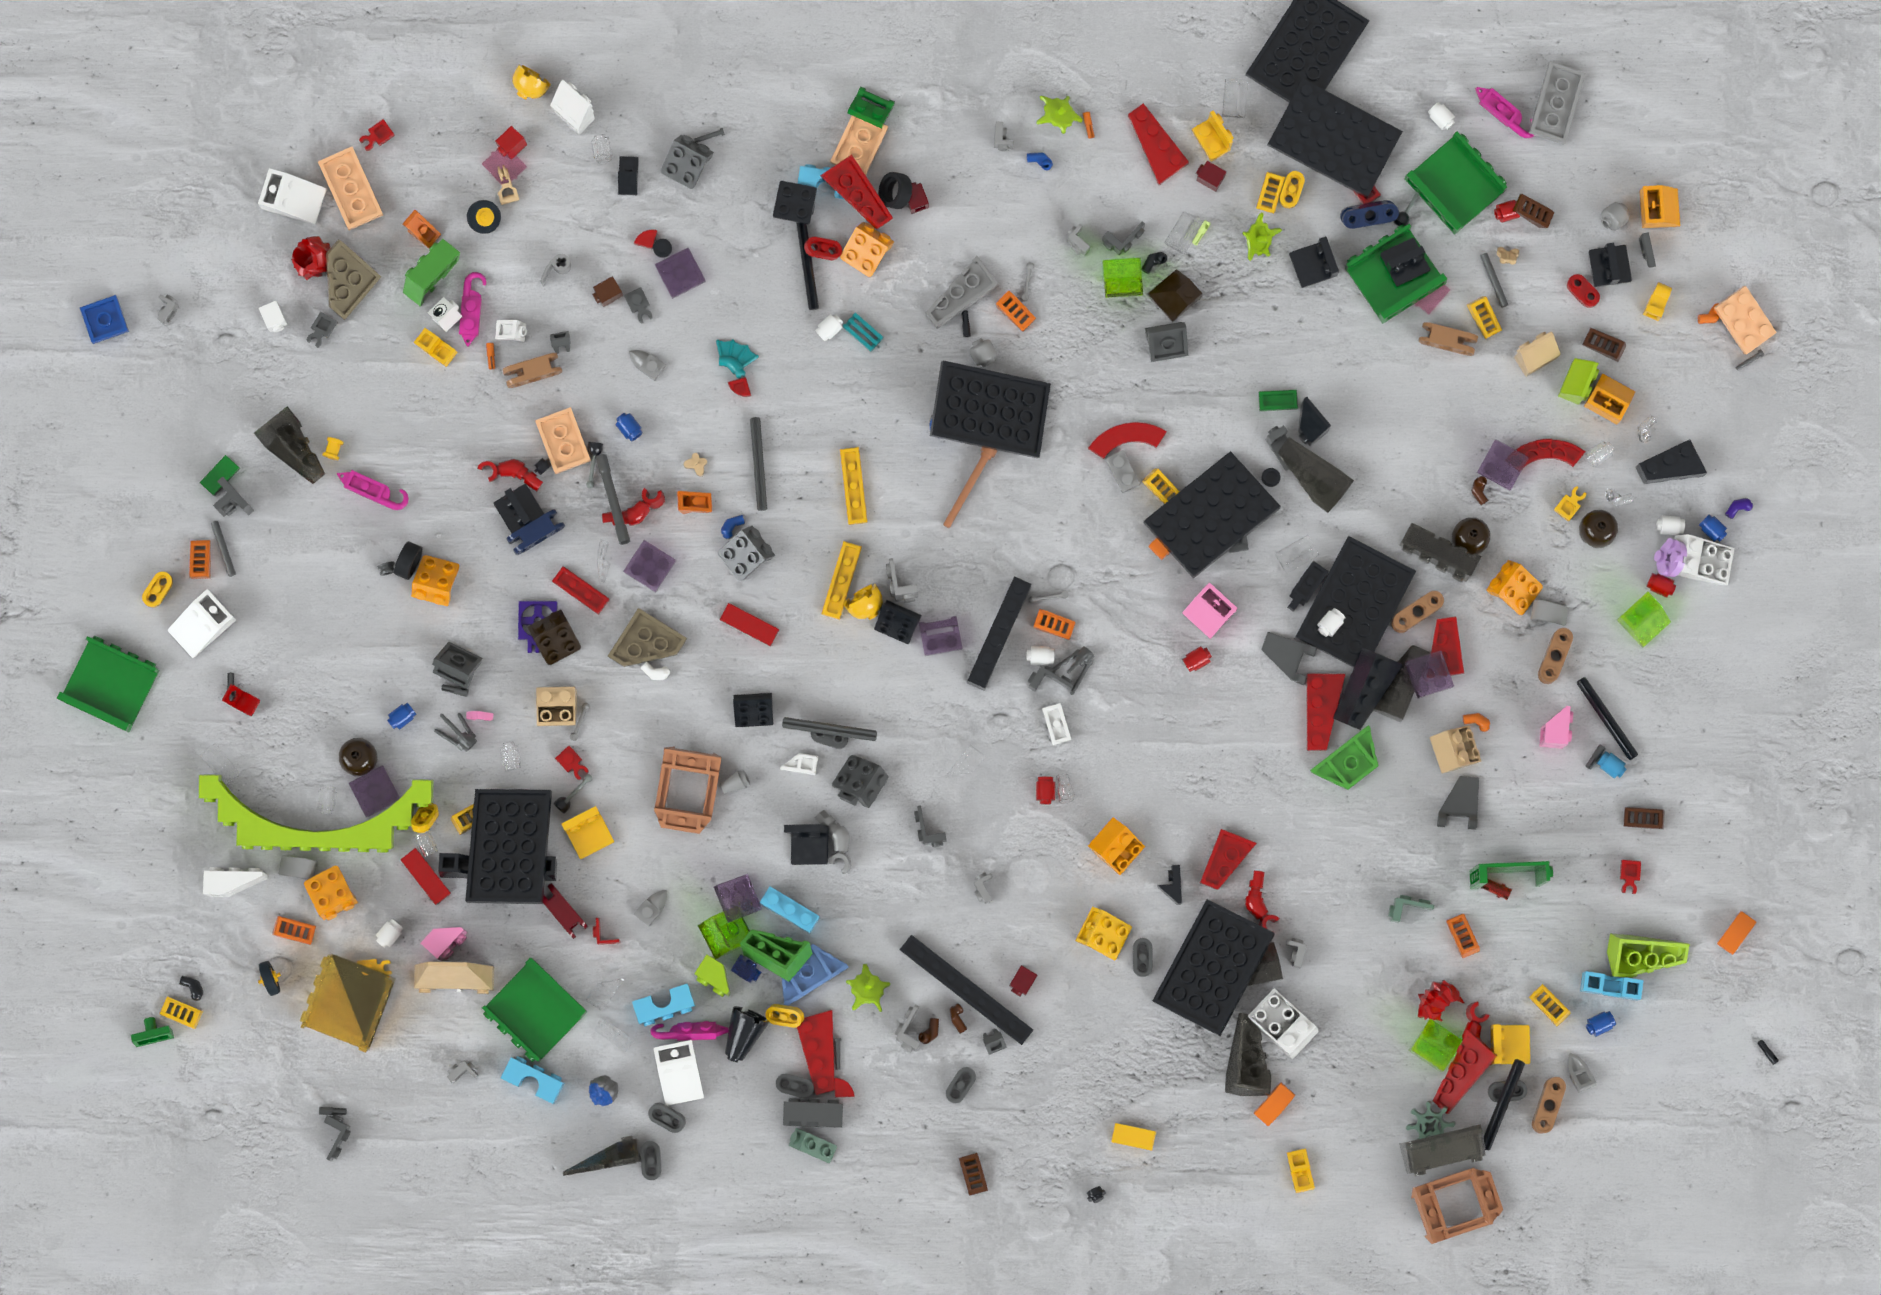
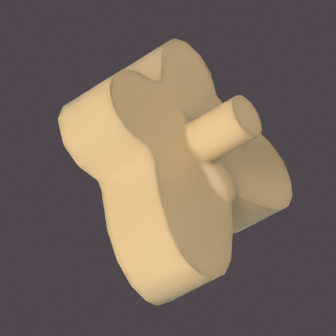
M1499 247L1497 249V256L1500 258V263L1516 264L1519 250L1515 248L1507 251L1503 247Z
M694 453L691 459L684 462V467L686 469L693 468L697 476H703L707 460L700 458L697 453Z

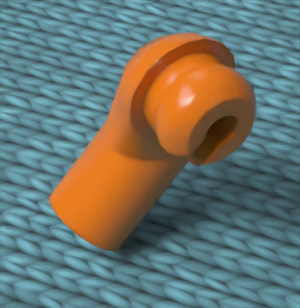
M1719 303L1714 304L1708 314H1698V323H1716L1720 317L1714 310V307Z
M1480 713L1462 716L1464 725L1476 723L1482 732L1490 729L1489 719Z

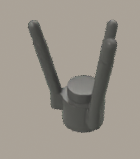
M1085 646L1080 650L1077 649L1072 655L1052 668L1056 671L1073 658H1075V663L1067 670L1068 674L1078 665L1082 667L1085 665L1070 692L1071 695H1074L1088 668L1093 664L1091 660L1095 656Z
M461 713L457 715L468 734L466 732L461 733L444 714H440V717L459 736L457 739L459 742L437 729L434 732L457 746L461 751L463 749L466 752L470 750L477 742L475 739L476 735L471 731Z

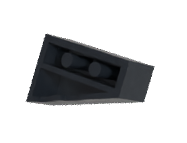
M1690 439L1639 463L1635 467L1643 484L1694 477L1699 478L1707 474Z

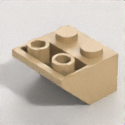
M1552 331L1547 334L1542 332L1535 337L1536 339L1532 343L1527 341L1519 346L1514 359L1526 377L1556 360L1561 355Z
M575 687L536 688L537 726L576 725L577 689Z
M1469 725L1447 730L1429 737L1442 774L1482 762Z

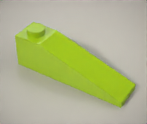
M1610 933L1607 955L1612 976L1632 978L1638 974L1651 973L1657 969L1687 963L1690 944Z

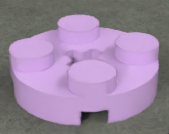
M1668 538L1661 549L1655 553L1654 560L1657 562V570L1660 575L1675 577L1682 571L1685 565L1682 562L1683 557H1687V548L1683 542Z

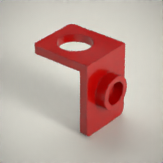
M230 684L222 698L223 702L249 716L254 714L260 703V699L233 684ZM233 691H236V696H235V698L230 701V700H229L230 694H231Z
M596 918V926H593V938H597V944L621 943L620 939L601 940L600 918Z

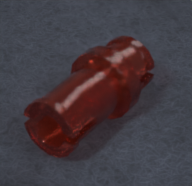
M1488 879L1486 885L1481 887V889L1495 894L1497 898L1502 897L1505 900H1508L1512 891L1511 888L1505 886L1506 884H1499Z

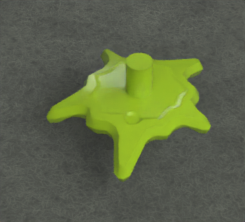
M1040 96V99L1046 104L1044 106L1045 115L1037 120V125L1051 123L1053 126L1059 127L1062 134H1065L1067 127L1072 126L1073 121L1080 123L1083 121L1070 106L1069 96H1066L1063 100Z
M1262 212L1258 215L1255 223L1250 226L1249 230L1242 232L1247 239V259L1249 261L1253 259L1254 254L1258 256L1265 254L1269 257L1271 254L1268 248L1271 245L1272 237L1282 231L1281 228L1269 229L1267 223H1263L1264 215Z
M863 964L862 973L856 975L855 979L846 981L852 987L851 993L856 997L852 1010H856L865 1003H873L882 1012L880 998L884 995L883 990L891 984L890 982H883L878 976L871 974L868 965Z

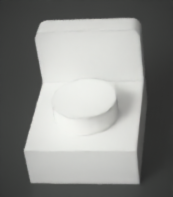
M497 320L495 339L525 341L527 333L526 323L518 320Z

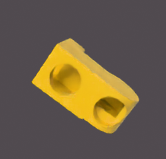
M1658 282L1649 298L1643 315L1659 321L1663 315L1672 288Z

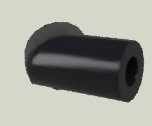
M182 975L179 984L189 987L193 1000H200L203 995V988L200 982Z

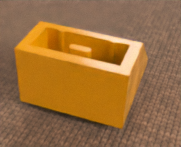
M1663 185L1643 186L1639 191L1642 228L1680 227L1678 189Z
M1602 373L1584 407L1617 425L1629 407L1635 391Z
M1114 817L1088 845L1102 861L1119 875L1125 871L1145 848L1139 839Z

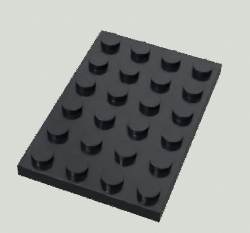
M1293 0L1245 76L1289 103L1302 79L1326 90L1370 20L1337 0Z
M1302 79L1267 146L1368 198L1403 131Z
M943 360L940 365L930 436L1027 457L1040 458L1051 383Z
M1230 451L1146 518L1143 523L1194 579L1276 513L1281 506Z
M1348 536L1295 637L1354 668L1362 648L1375 652L1416 571ZM1335 608L1345 616L1344 623L1332 637L1329 635L1325 637L1318 631L1319 627L1317 624L1329 610L1331 611Z
M475 789L465 898L467 903L543 904L552 800L551 790Z
M1206 899L1152 1001L1221 1036L1275 933Z

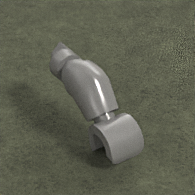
M823 810L814 818L820 824L829 826L830 839L833 843V851L836 854L831 856L828 864H835L837 859L842 858L845 865L841 871L842 874H846L851 869V860L845 855V852H848L849 833L844 826L841 827L839 823L836 824V820Z

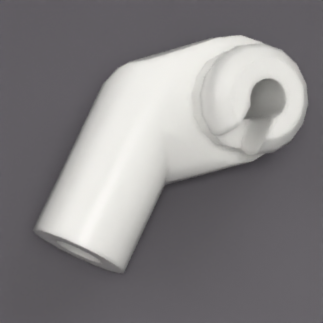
M646 662L641 667L654 681L664 680L670 675V670L666 666L654 669Z

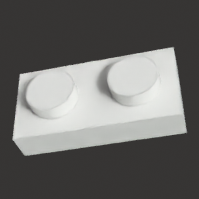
M1061 703L1042 708L1052 745L1071 741Z

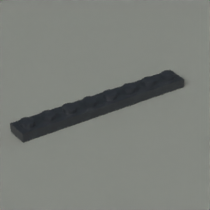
M910 935L900 948L902 953L1020 1045H1023L1033 1032L1031 1027L913 935Z

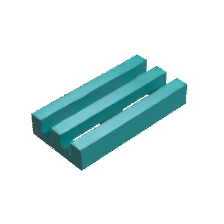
M856 312L843 325V328L870 352L883 340V336ZM856 319L858 322H860L867 330H869L878 339L875 340L873 337H871L865 330H863L857 323H855L854 320ZM850 325L854 326L861 334H863V335H864L869 341H871L873 344L870 346V345H869L865 340H863L857 333H855L849 326H850Z

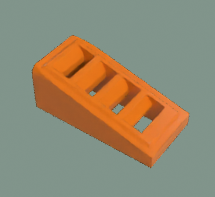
M1007 291L996 303V307L1022 332L1036 319L1010 291ZM1010 299L1011 302L1005 307L1004 304ZM1014 305H1017V307L1010 313L1009 310ZM1020 310H1022L1023 312L1017 318H1015L1014 316ZM1027 315L1028 318L1021 324L1020 321Z
M210 540L191 541L189 577L191 579H211ZM195 546H206V549L195 550ZM205 553V557H195V554ZM195 561H205V564H195ZM195 568H205V571H195Z
M1039 609L1033 628L1070 640L1076 622ZM1043 616L1047 617L1044 626L1040 625ZM1050 619H1054L1052 628H1048ZM1060 621L1061 625L1059 631H1056L1055 628L1057 622ZM1065 623L1069 624L1066 634L1062 633Z
M1464 913L1446 921L1462 958L1480 951V947ZM1460 922L1464 923V925H1461L1457 928L1453 927V925H1456ZM1464 929L1467 930V932H1464L1460 935L1456 934L1457 932H1460ZM1470 937L1469 940H1466L1462 943L1460 942L1461 939ZM1473 944V946L1463 949V947Z
M277 916L272 935L311 945L316 926ZM282 922H285L286 924L284 927L283 933H281L280 928ZM290 924H292L293 928L291 935H288L287 933ZM300 926L299 936L295 937L297 927ZM305 928H308L307 937L303 939Z

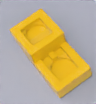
M426 328L423 329L413 342L445 367L448 366L458 353Z
M1115 1123L1111 1142L1152 1151L1156 1131Z
M1306 1148L1288 1152L1287 1158L1295 1193L1314 1190L1315 1186Z

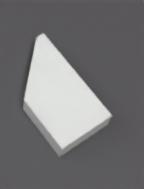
M799 753L783 764L780 770L816 775L818 756Z

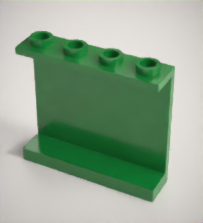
M1458 131L1414 171L1411 170L1406 174L1404 178L1454 235L1507 189L1505 179L1500 175H1496L1493 171V166L1489 162H1485L1481 158V153L1475 147L1472 148L1468 144L1469 140L1464 134H1459Z
M1410 224L1399 226L1391 236H1383L1378 240V244L1375 246L1369 245L1363 250L1361 255H1353L1347 260L1345 266L1346 271L1382 324L1439 289L1447 282V277L1444 273L1440 275L1425 253L1424 258L1430 271L1398 287L1395 285L1380 253L1411 238H1414L1420 247L1421 245L1410 231L1412 227Z
M95 635L93 638L87 636L86 640L88 643L64 692H59L57 699L129 733L160 670L155 668L156 664L149 660H145V662L138 660L139 656L128 651L125 654L121 652L122 648L112 643L108 646L103 644L105 640Z
M1549 861L1478 864L1469 870L1470 889H1479L1488 883L1487 873L1535 872L1536 887H1540L1549 882L1550 877H1553V866H1550Z
M530 957L525 962L526 965L482 1009L485 1011L483 1015L489 1021L494 1019L499 1024L497 1028L504 1035L508 1033L512 1037L511 1042L518 1049L522 1046L527 1051L525 1055L532 1062L534 1060L540 1062L587 1011Z

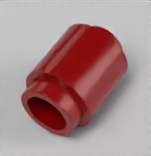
M1511 200L1497 204L1496 209H1494L1495 218L1500 220L1501 223L1519 218L1520 215L1513 211L1517 201Z
M1652 573L1646 587L1650 588V591L1667 598L1668 595H1673L1677 585L1674 584L1675 580L1659 573Z
M1200 646L1186 654V657L1182 660L1189 672L1193 670L1197 671L1211 662L1209 659L1212 656L1207 647L1203 649Z
M1038 777L1036 782V801H1040L1042 805H1050L1051 801H1055V782L1053 777Z

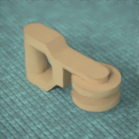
M502 165V169L499 166L497 167L501 181H503V177L509 180L508 183L501 184L502 188L498 192L501 205L519 201L517 189L512 186L509 172L505 165ZM509 187L513 189L514 194L503 197L502 191L504 188Z

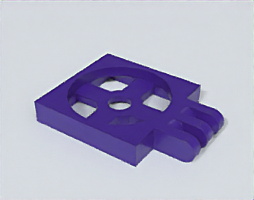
M519 601L518 640H528V653H532V645H535V653H540V650L533 637L524 631L523 625H532L537 617L545 618L542 615V606H547L552 613L557 612V601ZM529 606H534V615L532 617H523V612Z

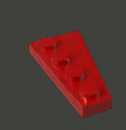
M1144 103L1128 114L1158 185H1161L1189 164V161Z
M852 155L820 175L875 229L880 228L893 219Z
M1307 674V751L1327 750L1334 722L1333 717L1337 710L1345 674Z
M830 1010L805 1017L803 1022L797 1027L816 1096L835 1090L833 1012Z
M1466 1030L1465 1037L1456 1051L1457 1054L1453 1062H1451L1445 1079L1442 1080L1433 1099V1102L1441 1110L1444 1106L1448 1107L1445 1112L1446 1114H1449L1498 1056L1470 1030Z

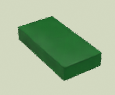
M1297 390L1258 392L1259 411L1298 409Z
M225 455L200 481V484L215 496L223 488L217 481L221 477L229 481L239 471L240 467Z

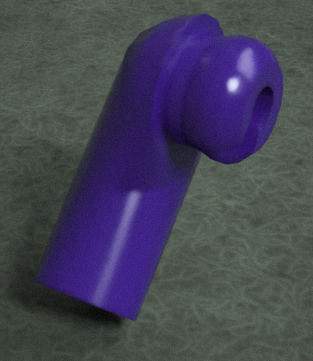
M1748 498L1734 500L1725 515L1733 519L1738 510H1752L1753 503Z

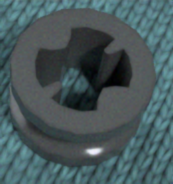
M394 561L378 565V569L381 570L380 576L394 573Z

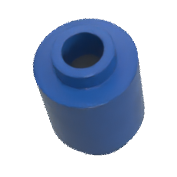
M623 413L616 419L617 423L615 425L626 439L632 442L642 435V427L631 413L627 415Z
M1710 514L1699 524L1702 528L1701 531L1713 542L1716 540L1720 542L1727 535L1725 532L1727 527Z
M407 702L389 713L388 716L390 718L387 721L393 729L397 727L400 730L411 722L417 714Z
M1610 1011L1602 1012L1587 1019L1586 1029L1590 1035L1593 1034L1597 1037L1612 1030L1616 1022Z

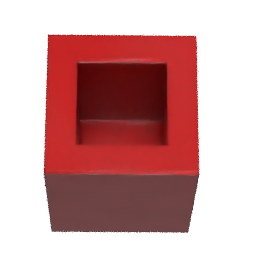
M512 126L495 140L498 146L497 151L503 157L507 156L511 160L527 146L524 137Z

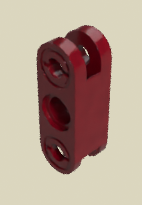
M550 883L547 887L554 896L548 900L544 895L543 904L574 939L576 935L572 929L576 925L580 924L585 929L588 926L557 888Z

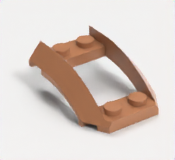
M675 746L664 748L654 812L657 815L661 828L701 833L712 819L721 756L715 753L707 754L677 749ZM672 769L709 775L703 813L666 808Z
M1471 1168L1414 1187L1412 1190L1411 1199L1415 1198L1427 1233L1424 1237L1431 1244L1491 1225L1503 1211L1491 1172L1485 1170L1481 1171ZM1471 1179L1483 1216L1447 1228L1434 1191Z

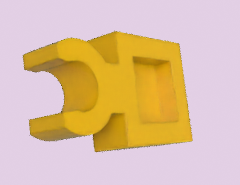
M1578 486L1574 487L1571 491V497L1566 494L1554 508V511L1568 522L1581 507L1577 502L1582 501L1587 494L1584 492L1582 496H1577Z
M377 959L357 961L358 964L381 973L392 974V971L384 970L386 964H391L389 960H384L380 964H377Z

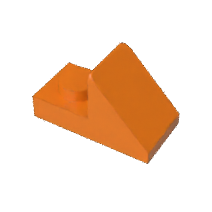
M416 210L403 223L408 232L427 248H430L441 235Z
M677 492L678 511L682 514L712 512L711 493Z

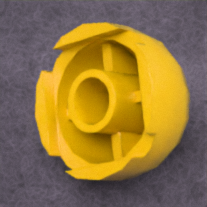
M520 64L517 66L512 78L514 88L518 90L517 95L525 100L528 97L532 99L542 97L548 91L551 83L546 78L542 81L539 76L540 74Z
M870 584L853 594L855 597L851 601L848 598L844 602V606L851 616L856 619L868 618L871 620L879 614L878 610L882 607L883 599L877 585L874 584L872 586Z

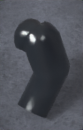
M1163 252L1149 254L1141 271L1149 274L1153 266L1167 261V255Z

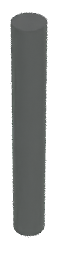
M1484 253L1480 256L1501 308L1506 307L1508 302L1488 253Z
M211 522L228 576L232 577L236 575L219 522Z

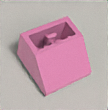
M1209 582L1182 614L1211 639L1238 608Z
M1566 706L1541 727L1539 747L1563 749L1568 745V742H1571L1572 731L1569 730V725L1573 722V711H1570L1571 706Z
M461 927L433 929L420 944L438 960H447L454 953L452 949L456 945L460 946L467 939L465 935L468 932Z

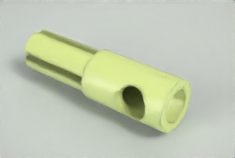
M1204 220L1192 240V244L1198 245L1211 223Z

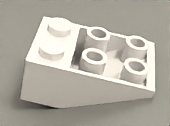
M562 80L550 106L554 113L580 135L595 119L593 106L590 104V99L584 94L580 95L576 91L577 88L570 81L566 83Z
M269 168L258 205L263 210L316 225L327 189L288 173Z
M1689 534L1675 535L1674 539L1683 542L1687 548V557L1684 556L1682 561L1685 565L1678 576L1725 586L1728 585L1735 548Z
M207 589L191 603L168 629V632L194 659L232 625L236 619Z
M210 867L209 871H204L203 894L208 897H230L268 879V875L263 870H260V868H248V871H244L241 868H229V871H224V869L218 867Z
M1273 989L1248 1015V1018L1291 1059L1319 1032L1317 1027L1276 989Z
M688 1040L655 1047L654 1054L665 1104L668 1106L704 1098L693 1041Z

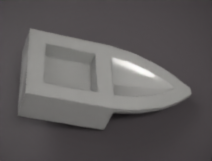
M637 350L629 352L634 365L654 381L666 367L663 362L651 354Z
M662 890L651 895L642 903L634 915L650 926L665 906L667 891Z
M1570 1053L1568 1069L1570 1078L1578 1093L1596 1086L1597 1082L1586 1063L1580 1057Z

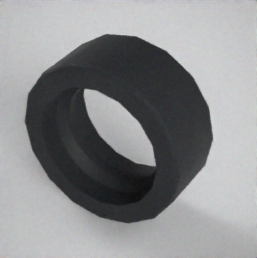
M889 172L884 175L880 182L878 195L886 207L902 209L910 201L912 182L905 174ZM896 182H898V192L893 200V188Z
M407 541L396 561L394 574L409 580L420 561L422 547Z

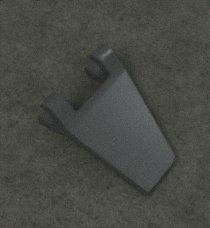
M1267 632L1261 649L1291 681L1301 685L1305 684L1306 676L1298 674L1297 670L1303 653L1314 657L1317 651L1316 647Z
M1459 777L1438 812L1437 827H1445L1447 816L1468 817V829L1476 830L1478 823L1479 777Z

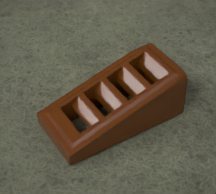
M1524 194L1519 195L1513 209L1515 213L1538 228H1548L1554 215L1553 210Z
M1590 328L1582 344L1619 362L1626 348L1624 341L1593 328ZM1594 335H1596L1597 338L1594 344H1591ZM1601 338H1603L1604 341H1603L1601 347H1598V345H1599V343H1600V341H1601ZM1608 342H1611L1608 351L1605 350ZM1615 346H1619L1616 353H1612Z
M1625 807L1624 827L1664 830L1665 810ZM1631 812H1635L1634 823H1630ZM1639 812L1642 813V824L1638 823ZM1647 813H1650V824H1646ZM1655 814H1658V825L1654 824Z
M978 1153L959 1158L969 1196L988 1191ZM976 1160V1164L969 1166L964 1164L965 1162ZM978 1167L977 1172L967 1174L966 1170ZM980 1175L981 1179L969 1182L970 1177ZM982 1182L983 1186L971 1189V1185Z

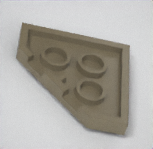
M338 239L326 253L329 307L345 320L381 276L345 243Z
M638 608L608 654V657L621 666L627 667L676 656L687 638Z

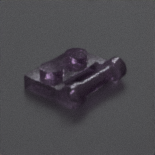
M952 616L951 619L929 623L919 622L925 656L962 650L956 616ZM950 626L953 628V631L928 636L926 631Z

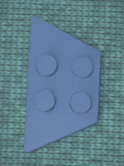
M812 944L811 950L813 954L790 982L782 978L784 1005H791L848 969L849 966Z

